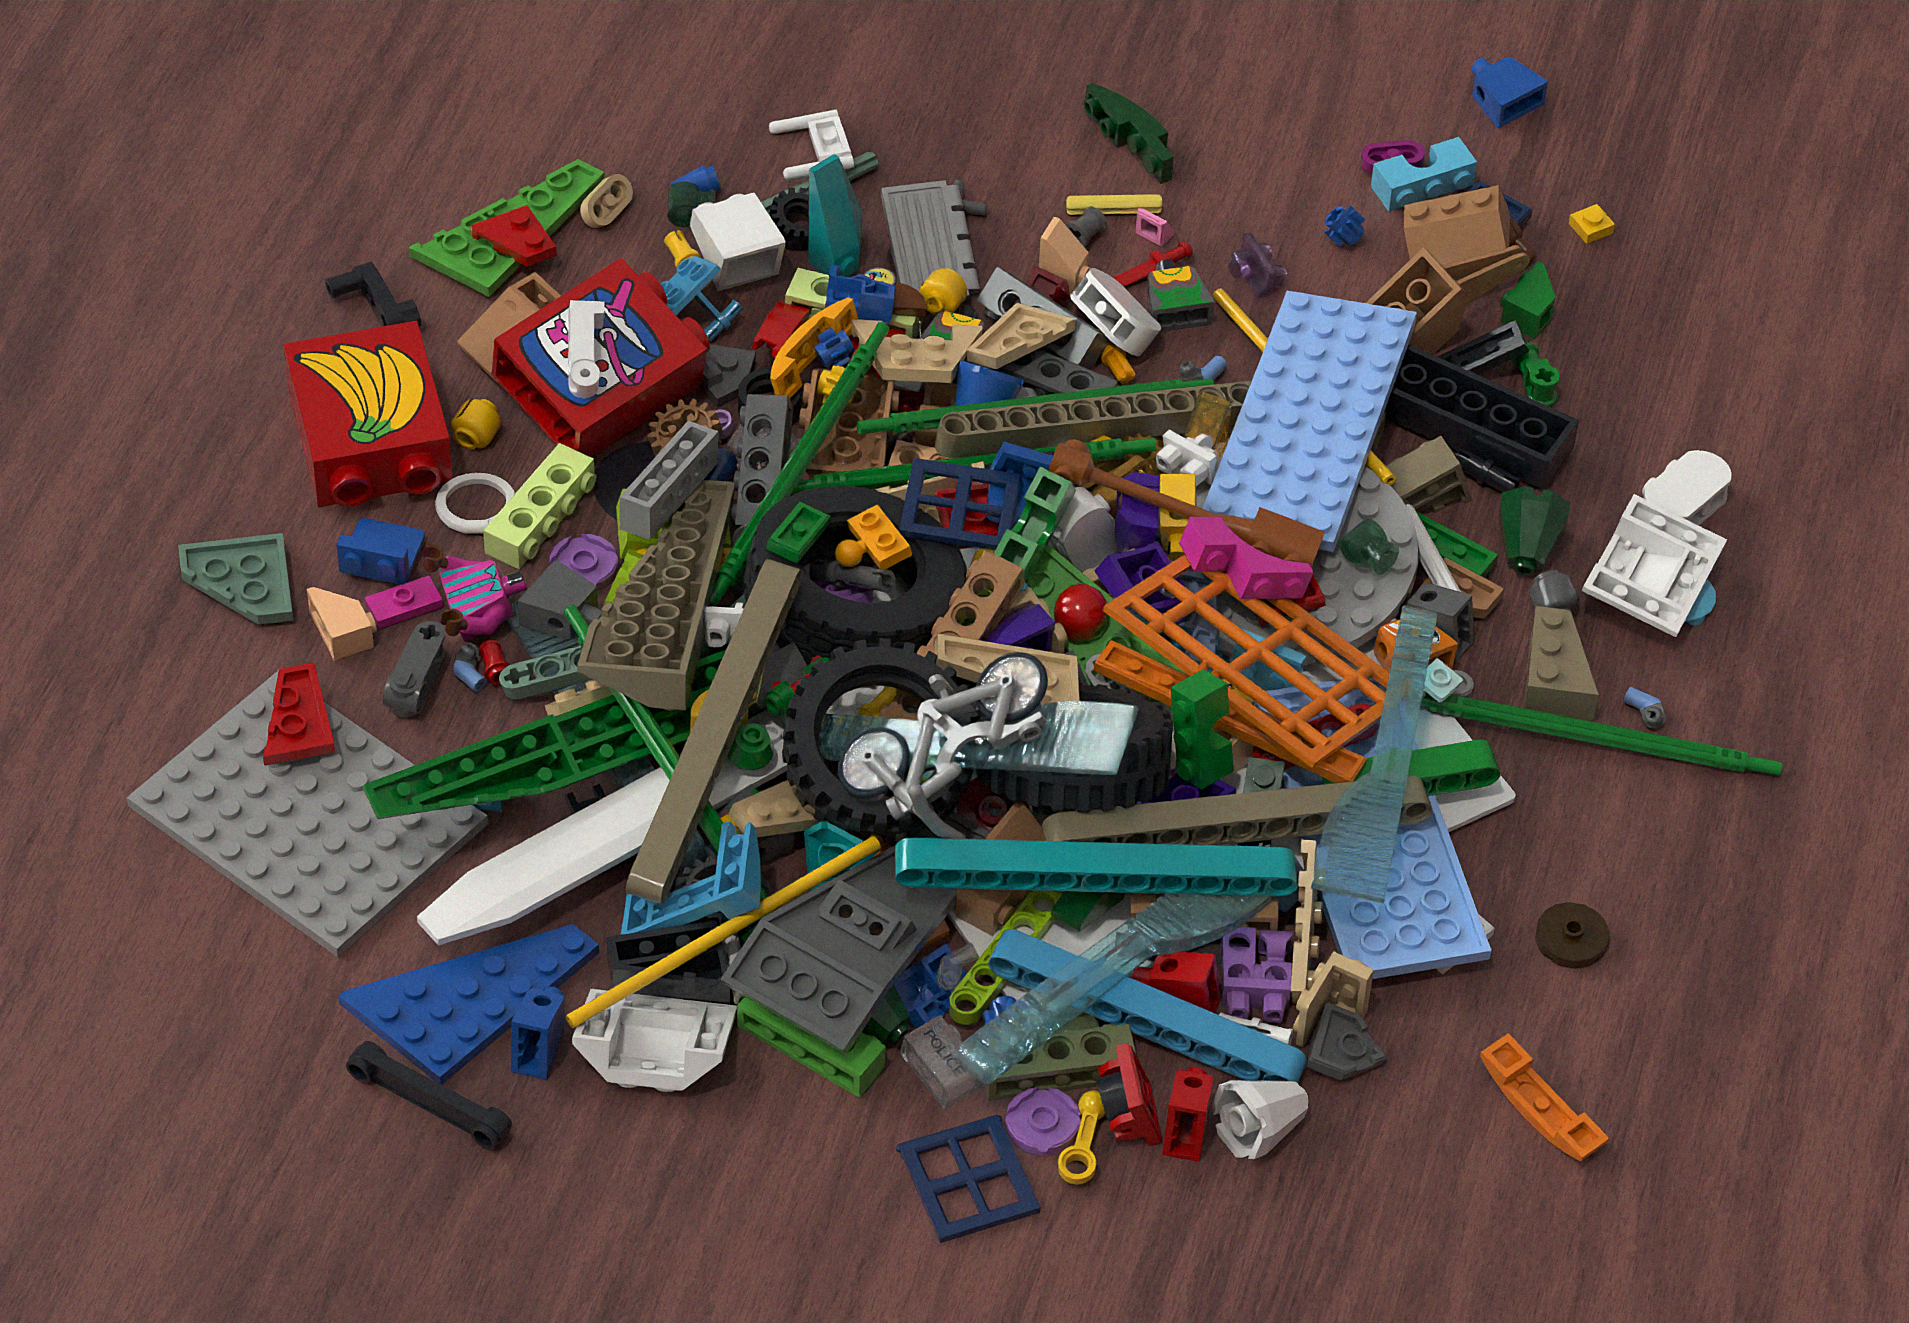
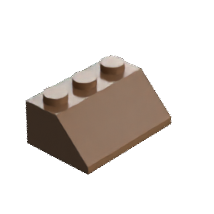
M1499 185L1404 205V233L1409 258H1413L1424 247L1441 265L1508 248L1510 211Z
M1021 801L1015 802L984 839L1046 841L1041 825ZM957 889L956 917L993 936L1001 926L1007 923L1014 914L1015 908L1021 901L1025 900L1032 890Z

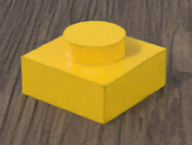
M1598 204L1570 214L1569 225L1586 244L1614 233V222Z

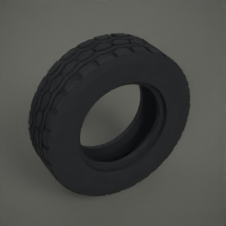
M825 486L811 490L807 489L776 503L759 521L753 535L746 564L743 585L744 596L747 603L766 559L802 569L799 589L776 643L779 642L783 648L794 642L805 662L809 664L812 658L817 655L830 659L831 652L839 647H842L845 653L850 652L854 648V643L860 640H866L867 647H878L880 638L891 639L890 647L900 649L904 648L906 641L916 644L914 653H917L922 645L927 646L932 638L931 632L936 620L940 616L944 618L950 608L949 602L954 591L957 588L962 589L966 582L965 562L962 560L963 556L958 545L903 536L910 545L912 556L885 570H890L894 573L895 578L901 583L906 594L897 599L881 603H865L841 598L816 585L806 574L803 567L817 558L835 557L837 545L844 540L850 539L857 542V538L849 529L847 520L877 504L899 531L905 501L891 494L863 487ZM802 502L831 517L828 527L796 564L767 550L766 546L771 535L796 505ZM918 507L916 524L942 527L936 519ZM867 552L863 554L862 561L877 566Z

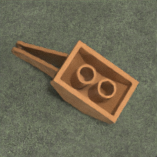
M1514 245L1502 250L1441 265L1423 247L1366 303L1417 312V322L1409 344L1434 354L1459 330L1465 308L1508 278L1523 271L1528 266L1530 258L1523 252L1520 246Z

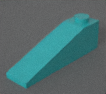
M833 154L809 168L808 262L822 274L829 275L830 265L840 266V275L848 277L859 269L863 212L840 158Z

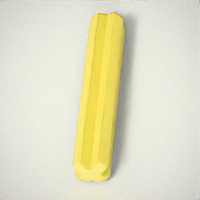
M1159 194L1068 196L1066 210L1069 215H1083L1084 210L1092 206L1099 209L1104 215L1137 214V210L1142 208L1152 214H1159L1162 211V197Z

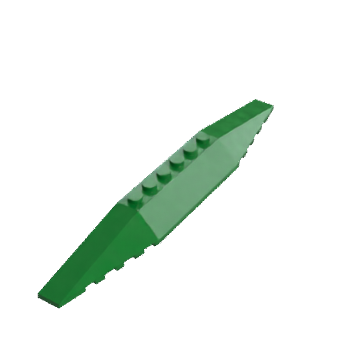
M726 650L698 660L686 710L676 709L668 711L662 708L646 706L672 746L687 741L690 735L692 705L699 695L709 690ZM614 695L555 717L551 714L366 783L362 788L377 819L551 793L652 753Z

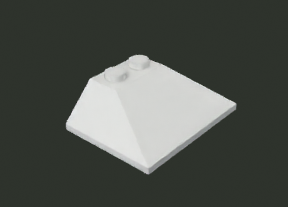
M1634 494L1619 521L1614 535L1598 564H1595L1582 591L1676 637L1727 539Z
M590 989L585 1004L607 991ZM631 994L578 1025L572 1038V1044L607 1082L618 1083V1085L626 1088L646 1086L654 1087L661 1092L682 1091L722 1062L737 1014V1006Z

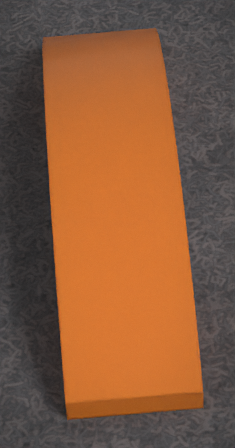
M1509 1033L1481 1051L1480 1057L1508 1100L1554 1146L1569 1156L1582 1161L1608 1143L1610 1138L1585 1112L1577 1116L1531 1068L1533 1058Z

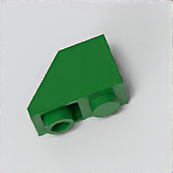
M1538 261L1530 271H1524L1517 286L1513 290H1507L1500 303V307L1503 308L1501 322L1508 324L1516 320L1522 333L1533 339L1552 320L1555 294L1543 263Z

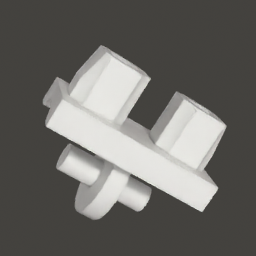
M1168 430L1163 435L1164 447L1156 455L1158 469L1168 474L1178 466L1181 468L1180 474H1195L1196 486L1203 481L1212 485L1216 475L1215 464L1217 461V452L1212 449V438L1206 434H1200L1195 439L1191 437L1186 439Z
M737 602L735 608L705 607V642H708L710 647H722L726 643L729 644L744 610L745 603Z

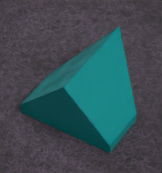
M821 821L805 829L807 874L863 842V840L829 822ZM876 850L875 852L859 860L858 862L854 863L848 868L842 870L841 872L830 877L829 879L825 880L819 885L813 887L809 890V892L827 883L828 881L838 877L839 875L849 871L850 869L860 865L861 863L870 860L880 850Z

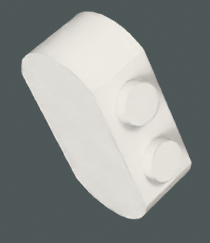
M1091 268L1070 295L1072 301L1111 342L1132 355L1141 356L1161 330L1160 324L1122 284L1098 269Z
M1700 450L1688 451L1679 460H1672L1667 465L1665 471L1657 478L1653 477L1648 480L1642 490L1643 499L1699 526L1726 503L1727 489L1731 482V470L1721 457L1713 453Z
M1075 487L1076 492L1050 542L1053 549L1078 570L1085 571L1099 566L1108 555L1114 554L1117 551L1115 520L1108 513L1111 508L1101 495L1096 494L1093 496L1085 487Z

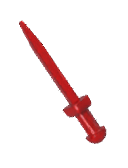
M1179 242L1178 247L1164 254L1157 250L1149 253V261L1113 278L1122 284L1123 287H1126L1147 277L1151 271H1156V265L1162 260L1170 259L1175 263L1183 258L1185 260L1190 259L1193 254L1192 246L1187 242Z

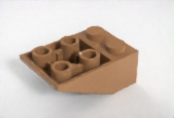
M534 272L509 286L457 341V345L497 382L491 375L494 339L561 295Z

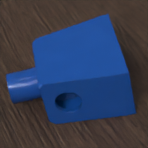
M1481 57L1473 63L1471 67V72L1475 75L1472 91L1473 99L1498 129L1544 105L1548 81L1512 57H1506L1494 64Z
M549 986L543 990L535 988L527 990L511 1021V1072L547 1080L564 1033L565 997L558 988ZM540 1034L539 1040L535 1046L532 1040L536 1035Z

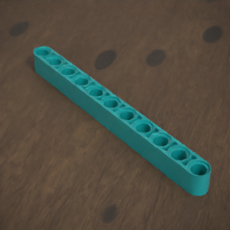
M906 838L900 840L895 846L896 881L902 886L914 888L1286 896L1292 894L1298 888L1295 853L1284 847Z

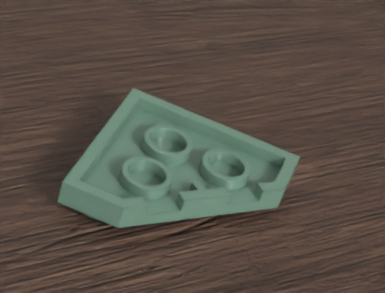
M283 533L178 545L182 580L258 625L293 621Z

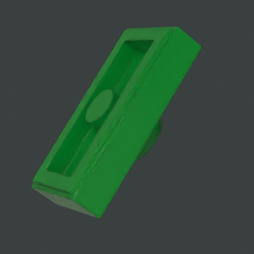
M799 502L768 539L766 549L797 564L828 527L831 516Z

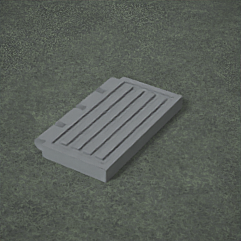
M946 180L881 188V199L898 283L909 285L919 291L920 286L933 271L940 268H949L961 275L966 283L967 295L963 302L969 300V295L978 294L980 286L977 271L972 268L975 266L971 242L967 239L969 233L964 211H959L963 209L959 186H947Z

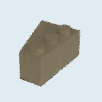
M1442 436L1423 443L1416 450L1403 457L1394 459L1386 466L1396 477L1395 482L1390 486L1401 497L1404 504L1412 505L1416 512L1431 508L1436 513L1444 510L1443 504L1458 499L1462 503L1472 501L1461 465Z
M1536 606L1530 635L1524 708L1593 722L1599 694L1571 610Z

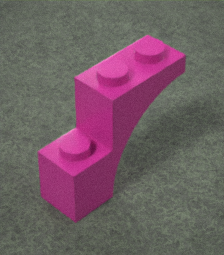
M1190 517L1179 542L1194 571H1225L1231 579L1240 599L1303 598L1314 573L1309 563L1276 558L1250 546L1235 535L1221 517Z

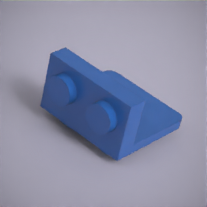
M1003 442L990 466V470L1019 473L1022 476L1014 527L1025 506L1024 496L1040 467L1046 470L1049 469L1053 455ZM988 484L987 504L1002 506L1006 486ZM986 514L989 520L1000 522V516Z
M362 518L358 521L352 537L340 535L336 544L339 572L400 585L405 584L409 579L425 540L424 531Z

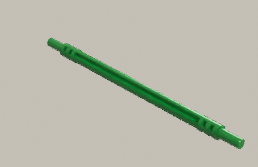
M878 322L866 343L858 347L716 574L718 579L714 584L711 607H717L729 586L735 585L746 567L753 535L759 521L771 507H774L776 503L791 495L876 359V351L890 330L887 324Z
M1212 378L1184 382L1181 379L892 413L888 418L858 421L857 430L859 435L886 431L898 434L938 429L941 418L951 412L1214 385V381Z
M1118 438L1085 443L1089 448L1090 455L1093 457V462L1123 459V455L1156 451L1155 438L1122 442ZM1057 446L1035 448L1031 450H1035L1042 453L1047 451L1053 452L1056 451ZM997 453L935 461L972 467L971 464L983 461L984 465L993 463ZM912 463L817 474L812 479L799 480L791 495L807 489L811 490L825 486H854L872 489L906 485L909 481ZM925 474L924 480L938 476Z
M570 605L564 609L563 613L579 636L578 643L583 648L589 625L577 607ZM608 687L670 780L680 756L646 705ZM708 800L698 824L718 853L723 821ZM762 886L760 890V901L768 897Z
M1426 693L1421 702L1415 695L1405 702L1429 707L1431 712L1742 773L1745 770L1780 776L1782 762L1748 756L1746 751L1450 694L1444 701L1438 702Z

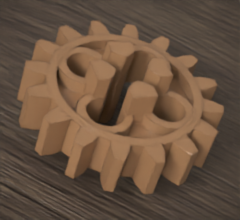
M680 399L678 407L675 408L667 404V412L665 414L661 412L655 414L658 422L649 423L651 433L648 434V439L655 456L659 454L687 421L718 431V444L722 442L719 434L723 432L716 411L710 410L706 402L699 407L696 399H692L689 405H685L683 399Z

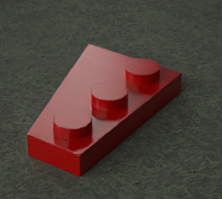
M314 662L279 669L273 698L272 717L268 726L267 745L264 748L263 754L264 766L335 752L334 740Z

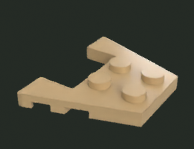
M852 319L851 334L853 337L859 338V346L866 343L878 322L882 321ZM952 324V341L944 340L938 336H929L925 339H911L907 335L897 334L892 337H885L876 351L877 357L872 365L883 380L951 383L958 374L960 361H964L967 356V349L982 336V326Z

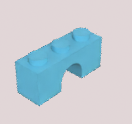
M1457 137L1431 145L1428 167L1426 168L1412 166L1403 155L1374 163L1371 188L1388 212L1402 208L1404 205L1436 198L1440 195L1474 185L1477 161L1462 140Z

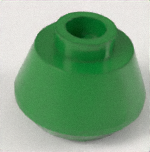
M746 723L739 727L727 757L739 768L746 770L761 769L772 760L774 744L764 727L755 723Z

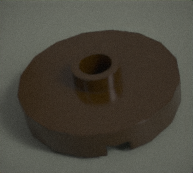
M1560 903L1545 910L1538 919L1535 940L1539 951L1544 956L1547 954L1553 958V963L1562 967L1581 968L1592 965L1596 962L1597 958L1601 955L1603 956L1606 952L1609 929L1605 919L1596 910L1584 904Z

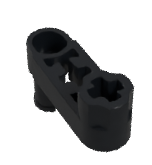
M370 261L352 267L350 272L325 278V286L331 299L356 290L363 292L382 327L417 321L418 326H421V318L414 300H407L397 304L373 262Z

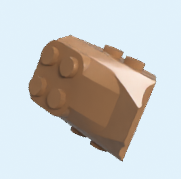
M814 369L811 384H804L803 404H808L807 409L801 408L799 428L805 429L804 434L823 405L824 396L817 394V384L823 370L831 371L829 369ZM866 373L857 387L853 401L850 404L847 403L805 472L811 479L817 474L885 466L888 436L895 437V434H892L891 431L859 435L857 422L888 418L892 411L898 412L900 391H894L896 380H883L882 378H876V373Z

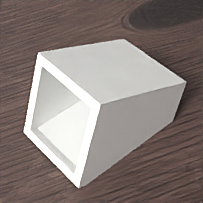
M754 192L746 195L735 194L725 201L714 204L707 202L693 209L690 227L704 260L717 264L721 268L712 279L717 292L779 274L786 242Z

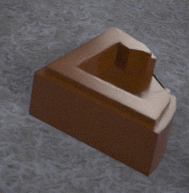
M896 283L893 315L926 317L924 297L915 288L906 284Z

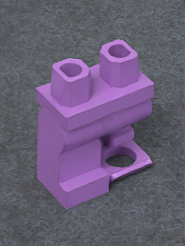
M1222 927L1220 943L1222 972L1221 1007H1226L1228 1015L1248 1019L1249 1008L1263 1009V1020L1275 1023L1282 1022L1284 1012L1288 1010L1291 992L1292 963L1285 962V956L1291 952L1292 931L1260 930L1257 950L1259 954L1266 955L1265 961H1261V964H1255L1256 928ZM1235 937H1241L1246 939L1249 944L1229 943V941Z

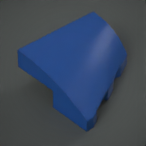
M830 265L825 308L845 298H851L854 301L858 319L890 323L895 286L883 281L873 280L860 273L850 278L840 275V266Z

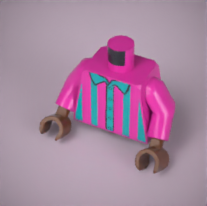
M434 544L427 545L422 554L423 558H425L423 563L424 569L431 573L437 571L439 567L442 568V572L439 574L450 608L443 611L440 623L446 625L445 631L449 636H457L460 632L465 642L478 635H491L505 620L513 616L514 611L509 596L528 590L520 570L502 577L495 561L465 560L450 555L443 558L444 553L439 546Z

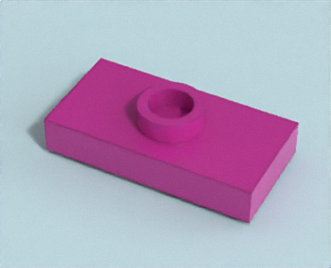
M429 575L364 597L365 606L368 612H371L378 629L443 607V600Z

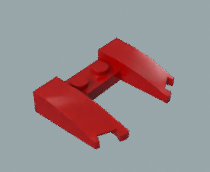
M778 301L762 323L753 340L752 348L755 350L759 349L767 342L766 347L772 349L771 357L776 358L788 338L808 320L810 309ZM890 328L885 337H892L897 334L905 335V331ZM851 334L849 339L855 349L854 353L851 354L853 357L859 347V338L853 337ZM871 365L867 372L874 373L876 371V378L881 379L877 370Z

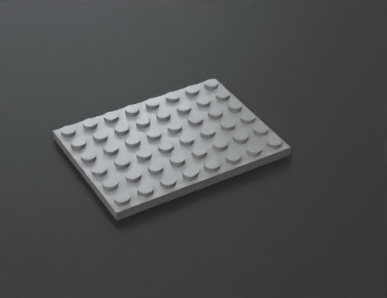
M277 671L126 797L129 808L333 955L339 957L488 825V816L475 806L468 805L377 819L362 786L412 767L414 764L325 702L335 752L264 766L263 754L264 748L267 745L269 721H271L273 698L278 676Z

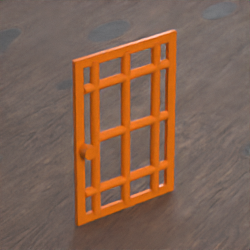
M1185 554L1104 605L1103 608L1105 613L1189 676L1202 669L1207 671V668L1210 667L1213 670L1211 674L1218 678L1219 675L1279 719L1281 723L1277 724L1228 687L1229 706L1311 768H1314L1410 698L1414 697L1415 691L1291 599H1266L1291 617L1293 620L1290 622L1260 599H1240L1228 574L1220 570L1199 571L1213 582L1194 594L1175 580L1192 568ZM1160 588H1164L1181 601V603L1164 614L1143 600ZM1226 591L1276 628L1277 631L1261 642H1258L1207 604V602ZM1127 609H1133L1150 623L1144 624ZM1194 611L1244 648L1246 652L1230 663H1227L1175 623ZM1307 629L1308 631H1310L1312 634H1314L1316 637H1318L1320 640H1322L1324 643H1326L1340 655L1345 657L1359 669H1353L1351 666L1342 661L1340 658H1338L1336 655H1334L1332 652H1330L1328 649H1326L1312 637L1303 632V630ZM1163 632L1202 661L1200 665L1160 636L1159 633ZM1290 639L1342 677L1343 680L1325 692L1272 651ZM1260 660L1313 701L1296 713H1293L1241 672ZM1373 678L1391 693L1388 695L1368 679ZM1355 688L1376 703L1359 716L1338 701ZM1324 710H1327L1345 724V726L1328 738L1307 723ZM1295 731L1315 747L1309 748L1291 733Z

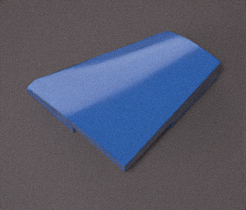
M947 943L905 970L894 984L911 1017L910 1022L923 1034L931 1029L936 1035L939 1034L941 1030L939 1025L945 1013L949 1011L950 996L967 974ZM929 1034L925 1035L929 1039L932 1038Z

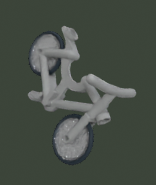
M1015 652L997 658L984 669L976 687L959 693L955 692L942 675L935 674L931 676L929 684L940 699H930L922 702L917 717L922 725L906 782L902 780V777L907 770L910 759L908 743L897 731L890 728L877 727L858 734L843 750L838 763L839 779L843 787L853 795L866 798L879 796L891 790L894 793V797L886 800V804L895 820L911 812L916 814L935 835L942 839H966L964 834L947 825L930 808L927 799L961 773V766L959 763L954 762V758L960 748L967 742L976 738H988L989 742L996 749L1003 750L1007 745L1018 739L1024 742H1031L1041 735V727L1048 723L1040 711L1017 724H1013L1014 721L1026 717L1037 708L1044 698L1048 687L1046 668L1039 659L1028 653ZM978 710L991 719V721L976 722L961 727L953 720ZM935 729H937L948 740L942 747L936 760L937 774L920 786Z

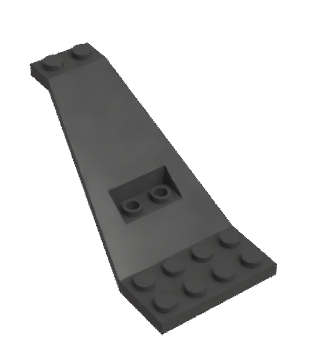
M946 811L942 815L941 820L964 834L966 839L984 840L990 833L953 811L951 814ZM925 825L921 827L919 835L912 838L940 837L935 835ZM896 845L870 860L861 863L761 918L722 976L721 981L727 987L846 1055L888 991L956 904L957 889L914 888L900 885L896 881ZM845 910L853 911L850 917H841ZM882 927L883 931L881 934L876 936L871 934L874 928Z

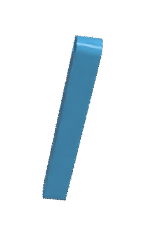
M1008 929L1002 933L988 961L989 968L996 975L1108 1023L1114 1025L1129 1024L1130 1031L1134 1034L1243 1080L1295 1081L1298 1083L1307 1064L1305 1054L1291 1045L1014 929Z

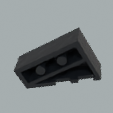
M717 920L607 937V962L612 987L614 988L718 927ZM722 943L716 944L633 994L730 1005V988L721 981L722 976L727 970Z

